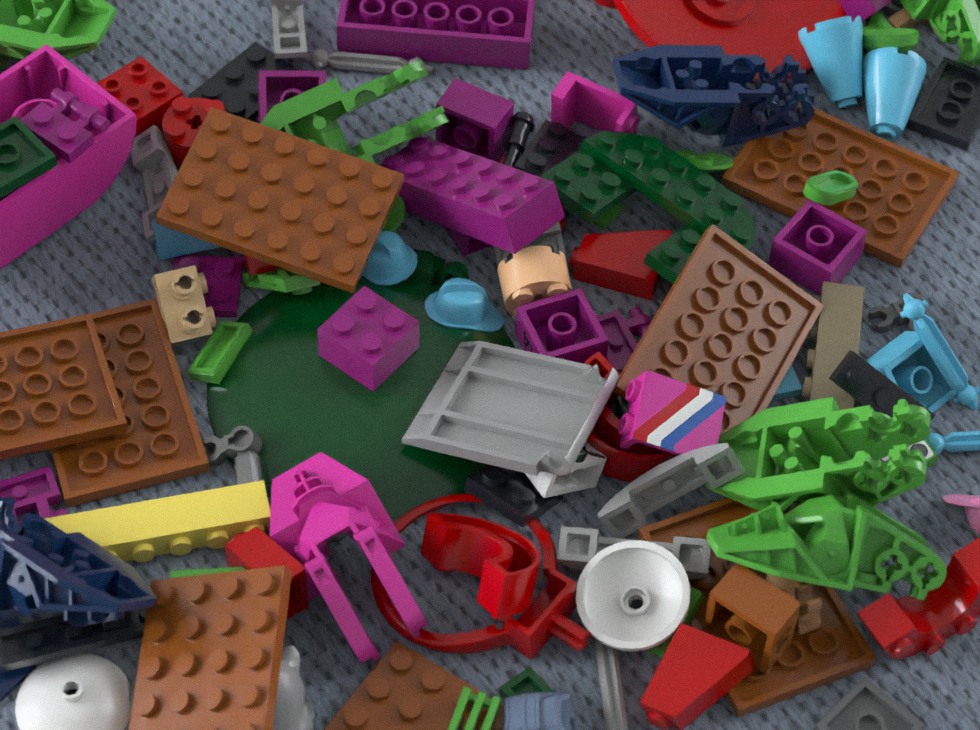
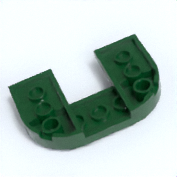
M601 131L598 134L583 139L580 150L540 176L555 182L561 204L589 224L636 191H639L684 223L685 226L649 251L643 262L672 284L675 283L705 230L710 225H715L748 250H750L755 238L754 221L742 198L717 182L712 176L694 166L685 157L663 145L656 137H644L626 132Z

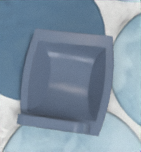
M537 692L503 698L502 730H576V717L570 702V694Z

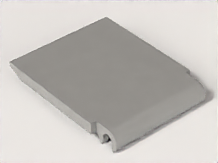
M483 341L461 342L402 438V444L538 476L540 471L555 475H567L619 380V375L612 368L609 377L604 379L599 375L597 364L591 367V365Z

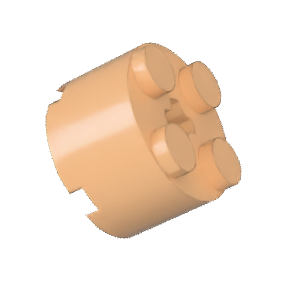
M549 246L522 248L516 254L512 253L513 259L506 264L503 259L497 267L504 306L507 312L512 315L514 321L516 307L572 291L565 255L560 250L559 254L553 253L552 248Z

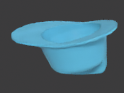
M381 231L362 276L376 285L389 286L398 284L406 280L415 271L418 264L417 255L411 247L405 244L398 234L392 231Z
M452 278L444 282L439 291L429 295L425 301V311L428 317L445 327L495 332L504 325V318L488 300V295L484 288L469 279Z

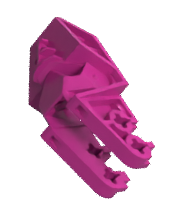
M319 452L272 479L270 538L305 568L308 602L322 595L361 664L370 658L375 662L381 658L379 652L344 592L341 579L327 561L331 554L328 541L343 533L345 535L348 534L351 540L357 542L414 638L421 635L419 630L429 624L390 557V554L404 547L405 543L371 483L326 454Z

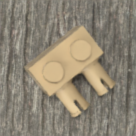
M196 265L155 274L152 277L158 306L171 346L209 337L213 334L212 328L217 326L212 306L206 307L203 294L208 293L204 273H197Z

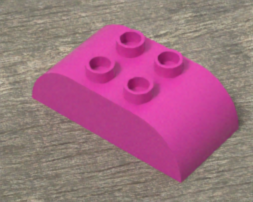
M45 44L0 74V124L14 116H17L19 119L23 118L41 102L53 108L57 103L50 99V94L55 88H59L64 92L70 91L78 96L79 102L87 107L94 106L100 110L102 116L110 121V126L105 132L94 128L91 131L94 136V144L72 163L53 153L56 156L57 166L0 198V270L93 205L106 192L120 173L129 156L135 137L136 114L48 44ZM73 113L67 117L74 122L80 119Z

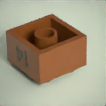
M735 563L710 592L703 631L749 649L756 664L755 668L766 675L792 642L801 603L788 591L778 589L764 580L756 570Z

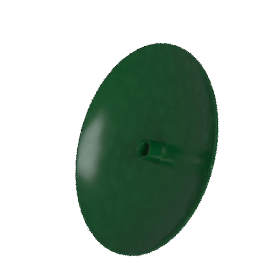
M361 275L354 293L320 282L321 285L312 287L311 292L301 295H293L292 292L272 291L258 300L239 317L236 322L248 323L253 332L244 343L220 384L207 383V410L214 436L219 439L224 438L225 434L231 433L234 428L242 425L251 428L262 438V448L257 455H259L261 460L262 478L265 483L267 497L271 498L272 479L322 452L369 480L391 520L397 521L411 509L429 500L453 494H467L468 492L464 490L467 478L489 465L402 444V438L461 342L483 341L515 348L503 327L495 332L450 328L442 326L429 318L425 311V301L429 295L439 291L443 282L436 280L431 286L407 278L398 284L382 286L376 285ZM363 286H366L419 321V348L374 392L318 354L317 329ZM227 457L228 461L236 470L235 458L232 459L230 457Z

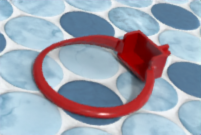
M465 493L439 497L411 509L401 516L394 525L399 534H401L415 520L432 511L444 508L446 504L484 502L472 494ZM534 519L527 526L534 533L541 547L543 574L547 577V585L516 621L513 619L504 621V627L497 630L496 624L474 631L455 634H440L420 629L421 635L414 638L398 610L392 604L374 568L371 566L372 592L376 605L383 617L400 635L430 650L449 654H472L509 645L532 660L552 636L578 652L587 647V641L592 636L588 630L568 619L577 608L576 582L558 572L554 542L548 531L537 519Z

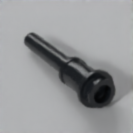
M517 112L511 117L510 130L504 144L506 154L503 164L513 168L518 161L520 153L523 154L526 149L525 146L529 134L535 128L533 117L526 112Z

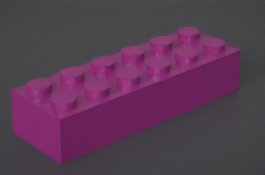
M341 0L337 21V51L401 57L408 60L419 57L422 61L529 70L535 0Z
M424 136L412 139L406 147L396 154L386 157L383 163L379 165L404 174V182L398 195L401 196L405 203L406 212L514 254L565 217L555 182Z

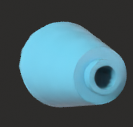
M851 16L835 18L816 23V30L810 33L807 32L806 27L798 31L799 40L830 103H838L839 109L857 105V99L863 96V23L861 17L856 16L853 22Z
M884 47L872 50L865 55V60L863 61V85L870 133L890 142L899 138L904 131L926 76L927 67L926 62L920 55L908 50V55L897 53V47Z

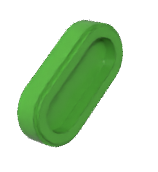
M833 170L808 178L803 193L807 198L816 203L832 205L853 198L858 188V182L848 173Z

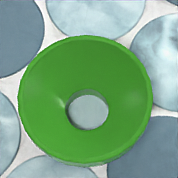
M880 28L863 31V48L868 52L877 48L897 47V53L907 55L908 50L912 51L919 43V30Z

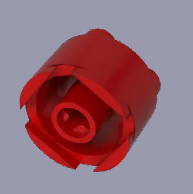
M178 97L173 100L172 106L163 116L162 128L163 137L177 167H181L210 108L213 107L226 112L225 106L221 101Z

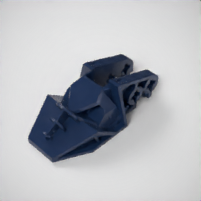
M655 45L613 58L612 67L619 92L622 96L678 130L687 126L693 132L703 135H719L722 147L733 146L801 127L807 124L814 116L813 101L815 95L813 92H808V85L804 84L806 71L805 69H799V61H794L792 55H785L782 64L775 67L771 73L765 67V59L761 58L760 55H725L722 45ZM758 73L759 78L755 79L754 83H749L754 80V77H756V74ZM788 74H790L791 78L787 79L786 83L782 84L781 82H784L786 80V77H788ZM800 102L801 107H798L796 112H791L796 109V106H798ZM766 104H769V107H766L764 112H759L764 109Z
M0 496V611L10 610L11 608L20 615L63 612L64 620L68 624L83 627L85 625L124 618L125 611L155 606L156 595L134 567L82 533L67 534L38 514L26 513L23 516L22 522L17 523V518L13 512L16 500L12 497L3 498Z

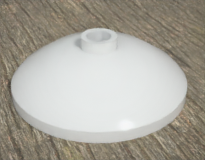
M640 540L619 542L597 553L583 569L576 588V606L585 628L602 644L622 651L646 650L665 642L676 632L680 623L684 622L691 601L690 583L680 561L660 545ZM635 600L643 602V605L638 609L630 607L631 603Z
M78 653L46 661L27 676L17 694L15 714L19 729L125 730L129 723L132 709L129 700L131 685L119 667L97 655ZM69 690H78L74 695L66 694Z

